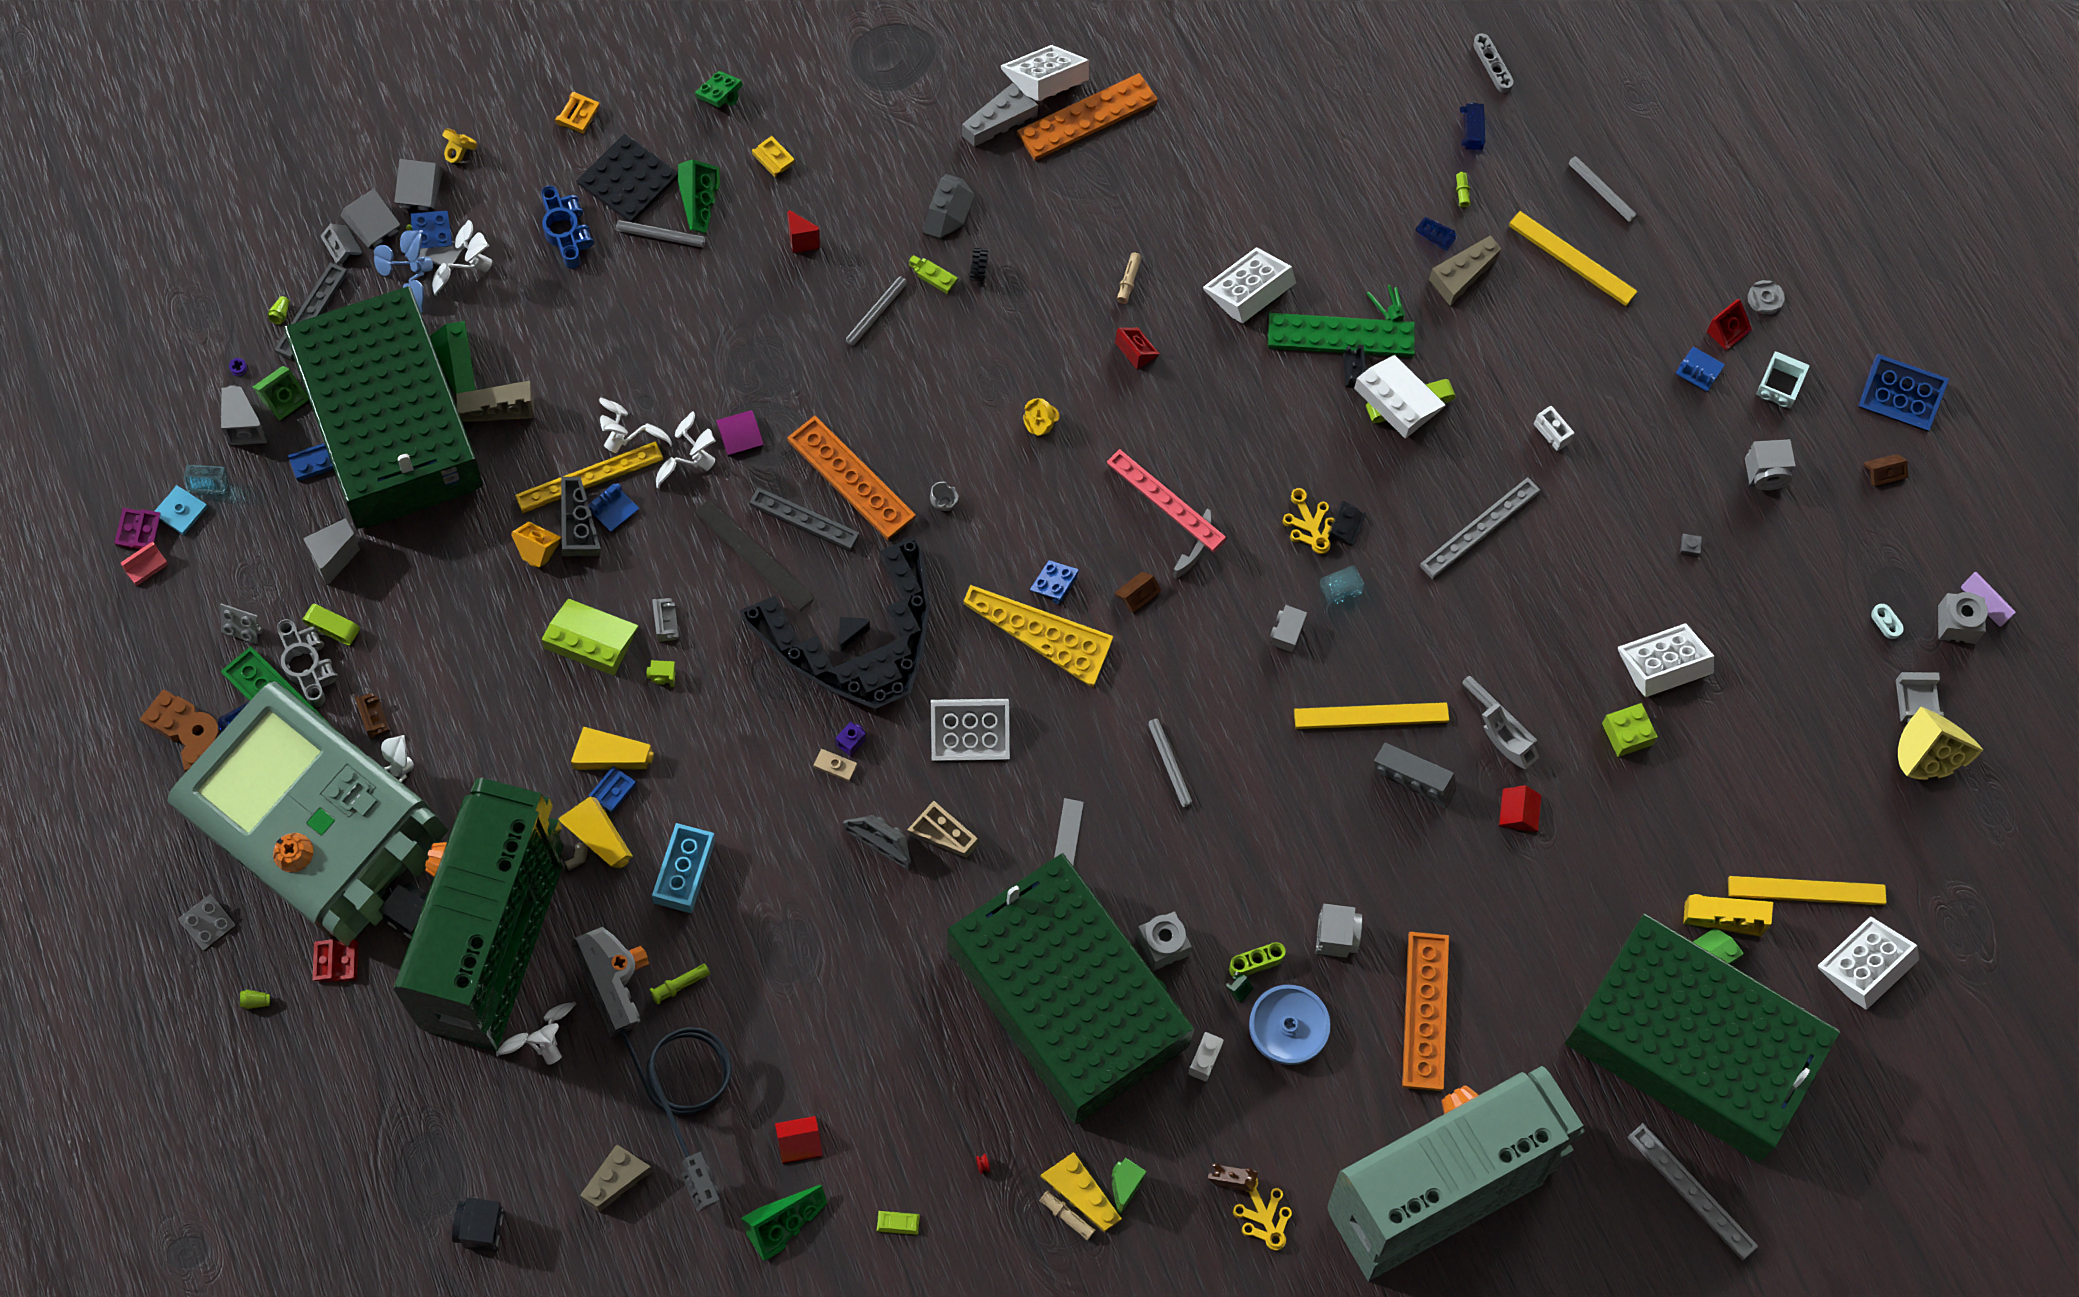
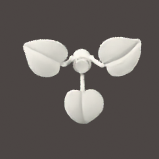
M470 220L458 232L455 238V247L460 249L464 245L468 249L465 260L471 263V266L460 264L447 265L443 263L435 272L432 281V289L435 296H437L438 292L448 281L450 268H464L473 271L477 268L487 272L491 267L492 260L480 254L489 247L483 234L477 233L471 239L469 245L467 243L473 233V224Z
M604 398L599 399L605 408L615 412L617 415L616 421L604 415L600 417L602 431H612L604 444L608 450L617 453L622 444L626 446L628 441L643 430L665 440L672 447L673 444L663 430L647 423L624 439L628 431L618 423L621 415H628L627 411L618 403Z
M693 411L679 424L675 437L679 438L683 434L694 447L690 455L693 456L694 462L681 458L674 459L671 457L657 474L656 487L660 489L661 483L672 473L677 462L693 465L694 467L699 465L706 471L715 462L714 457L702 450L715 442L712 431L710 429L705 430L698 437L696 443L687 434V430L692 426L695 419V412Z
M404 735L388 738L381 746L383 757L388 762H391V765L384 769L390 770L393 776L400 777V782L407 778L406 773L414 768L413 761L407 757Z
M576 1002L561 1004L549 1010L544 1016V1020L548 1021V1025L532 1033L529 1037L527 1033H521L509 1038L500 1046L496 1056L514 1052L523 1046L524 1043H528L539 1055L542 1054L548 1065L557 1062L562 1056L556 1047L557 1042L555 1039V1033L559 1026L557 1023L553 1024V1022L564 1017L576 1005Z

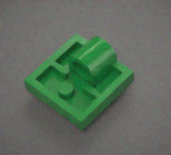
M718 71L705 84L700 86L695 95L698 99L716 107H721L724 103L733 106L738 101L739 95L737 91L744 84L742 80Z

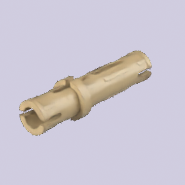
M1131 253L1124 278L1120 282V291L1116 300L1121 304L1128 303L1129 295L1134 289L1133 283L1142 256L1138 253Z
M1048 1190L1039 1200L1053 1212L1054 1216L1060 1217L1086 1240L1095 1232V1229L1072 1212L1064 1201H1059Z

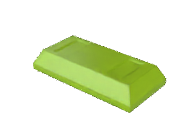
M879 1211L877 1232L918 1235L920 1214Z

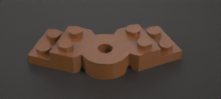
M164 689L139 719L141 723L172 742L181 741L185 747L181 751L185 773L220 735L219 726L211 715L197 712L193 704L179 696H174ZM200 730L204 731V732H203L201 735H199V736H196V735H195L196 732H198V731H200Z

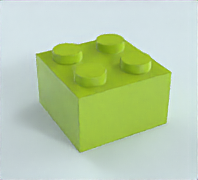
M1642 703L1608 714L1602 723L1617 757L1652 746L1658 737Z

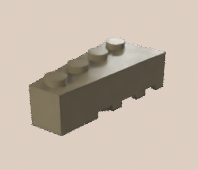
M524 381L457 394V410L461 421L476 422L535 418L534 395L531 382Z

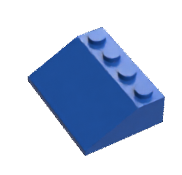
M1877 354L1870 369L1859 406L1929 431L1949 378Z

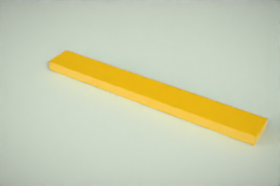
M1521 211L1509 223V227L1623 305L1627 306L1636 295L1637 290Z
M655 441L563 477H581L585 490L661 461L663 456ZM561 478L516 494L515 497L522 513L561 499Z
M1447 703L1294 709L1295 729L1449 722Z
M1728 877L1729 897L1867 905L1886 904L1885 885Z

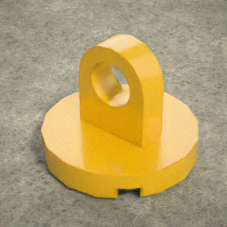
M446 128L442 134L443 137L449 140L444 156L451 163H459L467 148L476 150L478 145L472 138L464 134L459 135L451 129ZM455 149L456 156L455 158H452L451 154L452 151Z
M1032 399L1025 405V414L1023 415L1025 426L1030 433L1036 434V436L1049 433L1053 428V424L1059 420L1058 410L1044 399Z

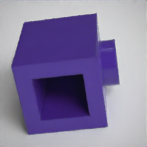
M851 721L835 738L836 746L850 757L866 740L865 730L858 724L854 725Z

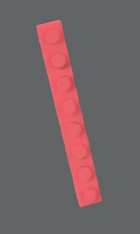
M1120 449L1107 461L1108 466L1213 553L1227 540L1226 536Z

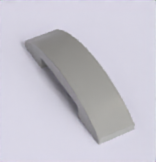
M1206 509L1203 518L1211 524V512L1209 509ZM1199 540L1189 557L1181 555L1174 568L1173 578L1176 579L1185 574L1199 560L1206 547Z

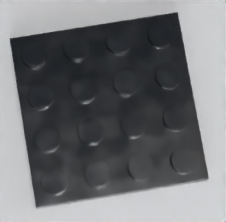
M624 133L576 181L580 187L619 216L633 223L678 178V172Z

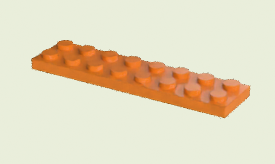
M1138 73L1017 130V135L1034 161L1156 104L1158 99L1141 74Z
M813 416L787 437V441L887 541L916 518V514L816 416Z
M1409 932L1402 1088L1443 1091L1449 935Z

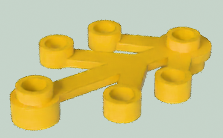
M1296 488L1292 491L1291 501L1298 505L1305 521L1295 518L1292 514H1286L1283 517V524L1288 527L1294 525L1311 532L1312 537L1304 535L1300 530L1295 529L1291 532L1290 539L1293 542L1301 541L1309 544L1314 552L1325 554L1329 551L1331 545L1328 540V531L1331 526L1327 523L1333 522L1334 518L1330 517L1325 520V528L1321 535L1318 527L1324 514L1328 512L1329 506L1326 502H1320L1313 519L1305 503L1307 496L1305 490ZM1324 506L1326 509L1321 510L1320 507ZM1290 518L1292 521L1287 522L1285 519ZM1293 534H1298L1299 537L1295 538Z
M1256 1178L1253 1192H1246H1249L1258 1213L1245 1208L1242 1204H1237L1233 1209V1214L1237 1218L1246 1217L1263 1224L1267 1232L1254 1228V1225L1251 1223H1245L1242 1227V1233L1247 1237L1255 1236L1265 1240L1266 1245L1271 1250L1278 1251L1286 1244V1236L1283 1231L1287 1220L1292 1215V1211L1288 1207L1280 1209V1219L1275 1229L1272 1218L1278 1202L1283 1197V1192L1279 1188H1274L1271 1191V1199L1266 1210L1256 1189L1258 1186V1179ZM1278 1192L1280 1194V1197L1275 1198L1273 1196V1193ZM1241 1208L1243 1210V1213L1238 1214L1236 1212V1209ZM1282 1211H1288L1289 1216L1284 1217ZM1245 1227H1250L1252 1232L1247 1233ZM1273 1237L1279 1239L1278 1244L1272 1242Z

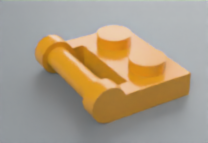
M572 92L569 96L570 100L562 113L556 117L555 123L584 134L600 108V103ZM576 103H579L571 118L568 119L567 117L573 109L574 105Z

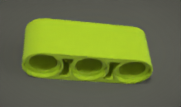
M312 604L302 619L303 623L307 626L317 627L319 632L349 646L361 630L354 622L317 604Z
M1276 942L1237 955L1231 960L1229 973L1233 977H1239L1241 974L1248 976L1277 966L1284 959L1285 947L1281 943ZM1277 951L1280 953V956L1274 957L1271 952ZM1258 957L1262 960V963L1257 964L1252 958ZM1234 964H1241L1244 969L1237 970Z

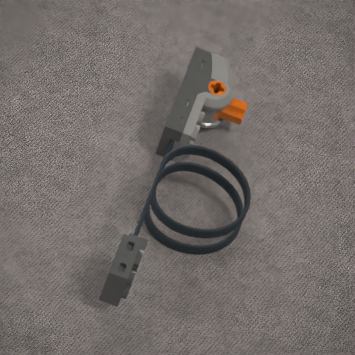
M603 927L574 938L571 944L573 953L610 1038L622 1034L650 1100L659 1109L667 1113L686 1157L682 1161L686 1171L681 1175L697 1212L712 1207L719 1201V1189L716 1184H712L713 1176L708 1165L705 1163L702 1153L698 1152L690 1156L673 1115H690L700 1112L713 1104L725 1091L732 1074V1063L727 1048L716 1035L707 1030L692 1027L676 1030L665 1036L652 1051L647 1062L646 1079L626 1031L633 1029L634 1026L639 1024V1014L635 1004L629 1001L631 999L627 987H623L627 984L634 971L649 965L645 950L642 946L628 951L613 934ZM696 1038L710 1045L717 1053L723 1068V1081L718 1093L714 1097L693 1106H679L666 1100L656 1077L654 1063L658 1050L672 1040Z

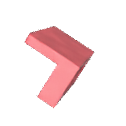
M154 542L149 543L121 562L125 573L136 586L169 565Z

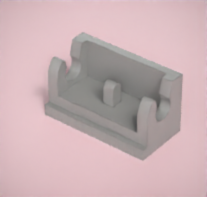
M671 598L652 599L658 642L679 639L675 603L672 602Z

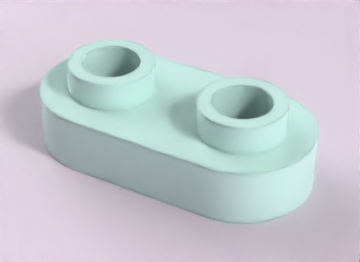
M1876 605L1871 613L1872 619L1887 638L1897 639L1903 632L1902 623L1888 605Z

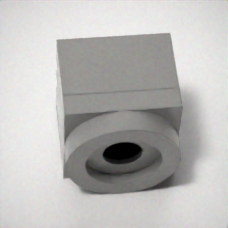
M1790 439L1753 442L1749 453L1745 457L1750 485H1755L1760 490H1775L1785 487L1792 482V471L1795 468V461Z
M1970 592L1959 594L1947 593L1938 605L1939 640H1955V642L1964 641L1965 643L1976 644L1986 632L1985 620L1988 609L1985 604V597H1979Z
M1323 904L1318 919L1315 954L1347 958L1349 953L1357 954L1361 938L1362 914L1355 913L1354 907Z
M1175 911L1167 915L1157 916L1150 922L1138 927L1136 937L1153 971L1189 956L1192 946L1186 936L1185 928Z

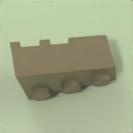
M616 1144L580 1197L584 1203L601 1212L618 1199L621 1194L634 1187L645 1176L652 1173L651 1166Z

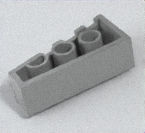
M1012 83L962 124V136L975 147L994 138V135L1000 132L1008 131L1010 127L1021 125L1025 120L1037 117L1038 104Z

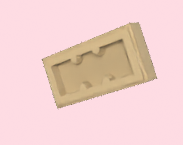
M821 749L813 767L850 782L857 763Z

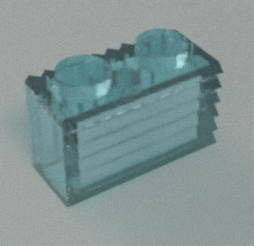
M186 465L183 476L188 493L225 494L228 485L225 467Z
M1352 565L1321 578L1319 587L1328 604L1333 602L1338 604L1344 601L1345 597L1350 595L1355 597L1361 594L1365 583L1355 565Z

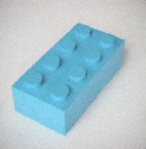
M676 823L652 894L654 904L692 914L715 844L714 833Z

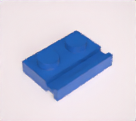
M325 443L288 455L297 481L334 469Z
M613 766L589 794V797L597 798L602 808L612 814L636 786V782Z

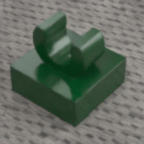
M1243 974L1239 977L1234 976L1235 982L1232 985L1226 984L1234 999L1240 1003L1253 990L1248 977Z

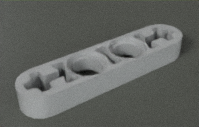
M1483 33L1476 35L1473 46L1496 88L1502 93L1509 92L1513 86V79L1491 39ZM1490 53L1494 58L1488 59L1485 57V54ZM1499 67L1502 72L1496 73L1492 68Z

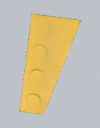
M1693 894L1689 895L1685 901L1683 924L1717 928L1718 930L1762 937L1772 923L1773 902L1706 897Z

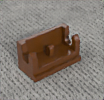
M374 693L355 697L369 739L390 732L378 696H375Z
M1216 1163L1212 1164L1213 1168H1215V1174L1209 1173L1208 1179L1215 1186L1253 1192L1258 1175L1257 1171L1249 1168L1240 1169L1221 1166Z

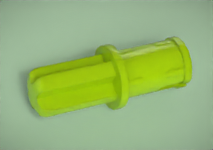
M1460 172L1456 175V192L1459 197V206L1468 207L1470 206V187L1468 186L1467 174Z

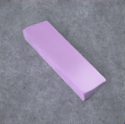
M1974 572L1961 586L1965 592L1985 597V604L1988 609L1987 615L1999 627L2007 623L2016 613L1977 572Z

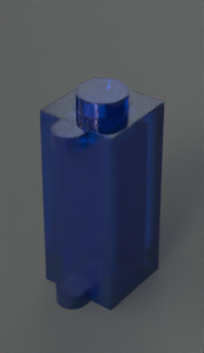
M1466 103V106L1460 107V112L1464 113L1465 138L1461 140V145L1465 146V149L1483 150L1486 141L1484 104Z

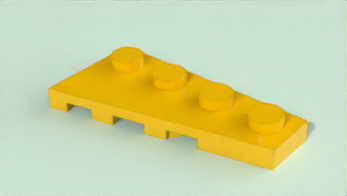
M1074 1152L1040 1175L1045 1182L1047 1181L1059 1194L1061 1193L1074 1207L1082 1211L1102 1231L1106 1232L1121 1221L1122 1218Z

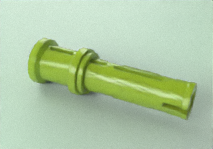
M704 963L672 981H664V984L655 989L650 988V994L654 1002L659 1005L660 1001L670 996H676L678 991L709 976L710 972Z

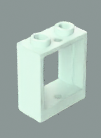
M1775 351L1756 395L1761 396L1765 400L1773 401L1781 407L1790 409L1810 365ZM1773 368L1798 378L1791 396L1766 386Z

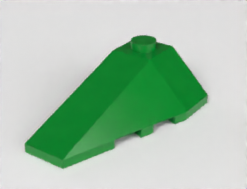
M817 1185L757 1208L741 1218L747 1237L764 1261L781 1252L787 1246L785 1243L793 1235L796 1236L800 1232L799 1229L805 1222L811 1221L827 1204L823 1187Z

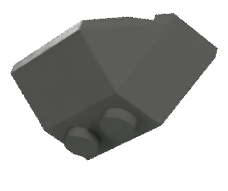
M948 174L940 179L928 210L923 235L942 239L945 235L963 227L975 197L964 179Z
M873 815L849 819L843 822V830L905 870H910L911 861L906 837L902 830L897 827L892 828L887 825L886 820L881 817L876 818Z

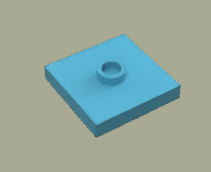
M176 486L155 512H161L160 521L180 534L185 535L208 506L181 487Z

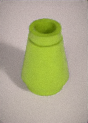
M284 296L279 297L268 311L269 321L274 324H281L285 321L290 303L288 298Z
M248 989L240 993V1007L251 1009L269 1006L270 994Z

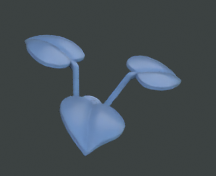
M410 230L403 232L400 238L401 250L409 261H392L393 251L386 245H379L374 249V263L377 271L383 276H387L392 272V264L410 265L411 270L418 273L411 277L409 283H405L403 288L407 286L412 288L419 310L423 313L424 289L422 284L415 279L423 276V272L431 271L433 262L430 257H419L423 231Z

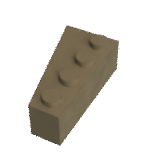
M1490 235L1432 268L1429 280L1451 306L1481 274L1498 260L1501 248Z

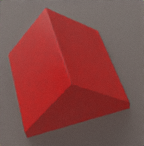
M789 210L787 212L788 232L793 253L819 249V227Z
M1737 299L1713 318L1707 330V333L1726 350L1752 330L1741 300Z
M1138 327L1117 329L1115 343L1136 369H1139L1160 354Z
M1526 785L1503 789L1499 826L1538 832L1541 794Z
M816 1116L775 1123L782 1164L823 1156Z

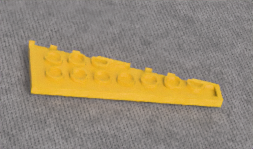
M970 585L964 599V605L1094 688L1112 643V635Z

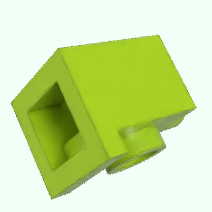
M651 660V667H647V679H651V682L659 685L670 683V687H674L675 662Z

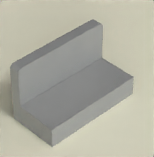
M329 224L320 236L336 264H343L350 254L360 255L362 253L346 225Z

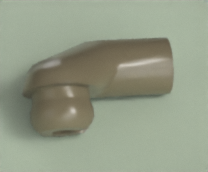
M583 843L576 844L574 858L565 862L568 870L585 863L588 849Z

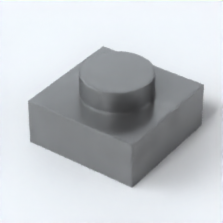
M1683 534L1681 537L1680 554L1699 556L1702 537Z

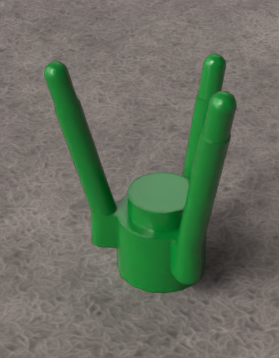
M1391 285L1387 286L1393 305L1388 307V312L1370 292H1367L1369 298L1384 314L1386 320L1401 321L1405 318L1397 287L1394 288V295Z

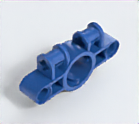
M546 186L541 191L543 205L546 210L542 221L545 238L550 244L559 247L563 262L567 268H577L580 265L579 251L590 248L594 244V240L589 234V227L587 225L578 226L577 218H580L584 213L578 204L579 198L576 195L560 198L554 186ZM566 220L571 222L572 229L563 234H554L549 227L555 221Z

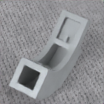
M1495 703L1482 714L1486 723L1484 729L1487 735L1510 761L1527 769L1539 758L1534 744L1520 737L1509 725L1501 705Z

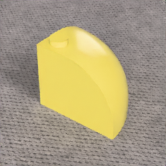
M1921 706L1908 722L1901 735L1898 746V760L1901 769L1908 777L1928 780V777L1937 776L1942 778L1954 773L1953 770L1962 765L1966 767L1979 756L1983 749L1957 725Z

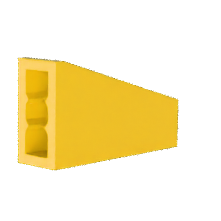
M583 727L571 764L573 769L610 770L613 766L617 770L647 769L648 763L651 764L653 761L654 752H652L650 744Z
M588 797L558 818L563 825L610 866L622 868L633 857L597 798Z

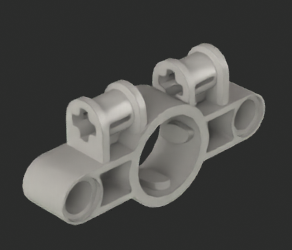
M282 620L277 625V631L285 647V651L281 656L282 668L290 681L301 685L308 703L315 708L321 707L326 700L322 687L334 683L338 679V675L334 673L330 659L321 661L317 651L324 647V642L318 636V628L310 627L297 632L291 620ZM291 629L289 633H283L285 630ZM302 654L311 655L314 663L309 670L307 669L303 673L291 671L289 662L293 657ZM319 694L317 698H311L312 695Z

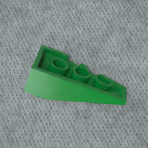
M692 159L678 164V183L690 230L704 234L710 221L711 206L716 200L714 195L720 186V167Z
M465 321L445 324L431 334L430 339L442 371L457 397L459 393L476 390L468 332Z

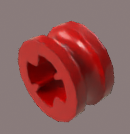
M983 1154L982 1157L975 1156L979 1173L983 1174L984 1171L990 1172L986 1154Z

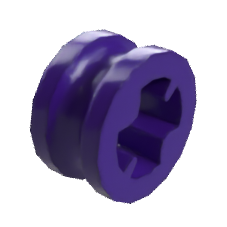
M234 358L229 363V369L234 376H242L247 371V365L243 359ZM239 364L241 369L237 370L235 365Z

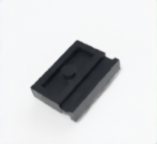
M1342 501L1328 534L1343 543H1348L1349 546L1354 545L1366 513Z

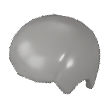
M944 481L935 483L930 493L931 504L941 511H949L955 508L959 498L955 487H949Z

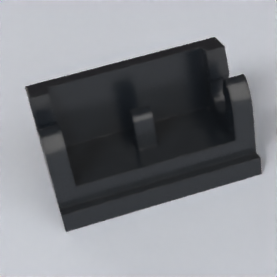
M1358 345L1356 350H1351V346H1348L1345 353H1343L1345 387H1355L1357 378L1366 371L1364 345Z

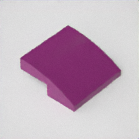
M752 410L716 420L727 456L764 445Z
M123 507L114 544L121 547L142 549L149 543L154 542L161 512L145 509L140 511Z

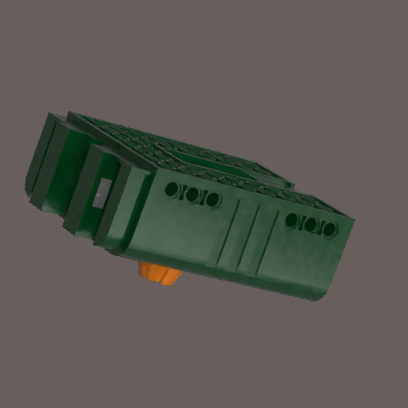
M476 778L470 791L472 795H466L463 798L448 841L433 843L431 846L432 850H429L427 854L429 858L425 863L426 872L432 875L434 879L393 990L415 1024L425 1032L497 1052L563 868L560 857L564 845L559 835L562 829L559 820L549 818L553 807L550 798L543 796L539 792L485 778Z

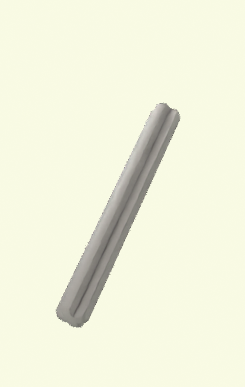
M1575 156L1570 160L1569 165L1628 221H1632L1636 217V213L1580 159Z
M621 220L616 225L617 231L698 247H704L705 237Z
M902 276L898 277L846 337L848 344L851 346L855 345L907 285L905 278Z
M1468 676L1462 682L1488 709L1495 703L1499 704L1471 676ZM1501 706L1512 729L1523 739L1535 744L1537 742L1536 738Z
M1153 719L1149 721L1150 730L1181 805L1187 807L1192 804V799L1158 719Z

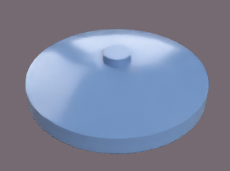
M1280 985L1263 993L1255 1002L1250 1014L1249 1030L1255 1046L1265 1057L1280 1064L1297 1065L1313 1059L1321 1052L1329 1037L1330 1018L1323 1002L1310 990L1296 985Z

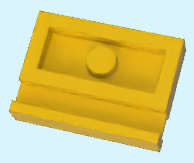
M773 136L759 144L756 149H752L754 157L774 177L795 163V159Z

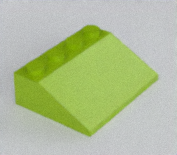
M568 599L550 622L542 638V643L546 650L615 676L639 626Z

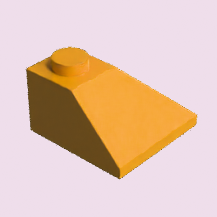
M527 522L512 531L511 534L522 559L534 567H541L546 564L562 537L531 522Z

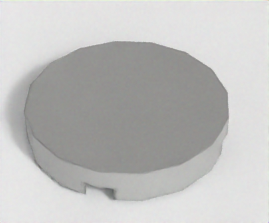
M1767 280L1756 282L1748 293L1750 306L1761 314L1770 315L1779 311L1785 300L1784 292L1779 285L1776 286L1773 284L1774 282Z

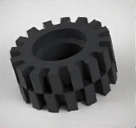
M974 247L970 280L985 282L988 249Z

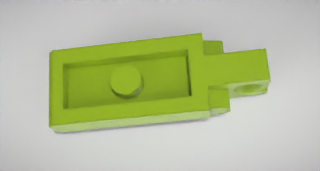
M914 255L909 260V266L915 269L914 272L919 278L946 294L949 293L958 281L956 276L924 258L921 260Z

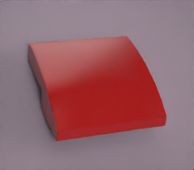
M333 939L314 942L313 981L337 982L357 980V940H352L348 947L342 942H336Z

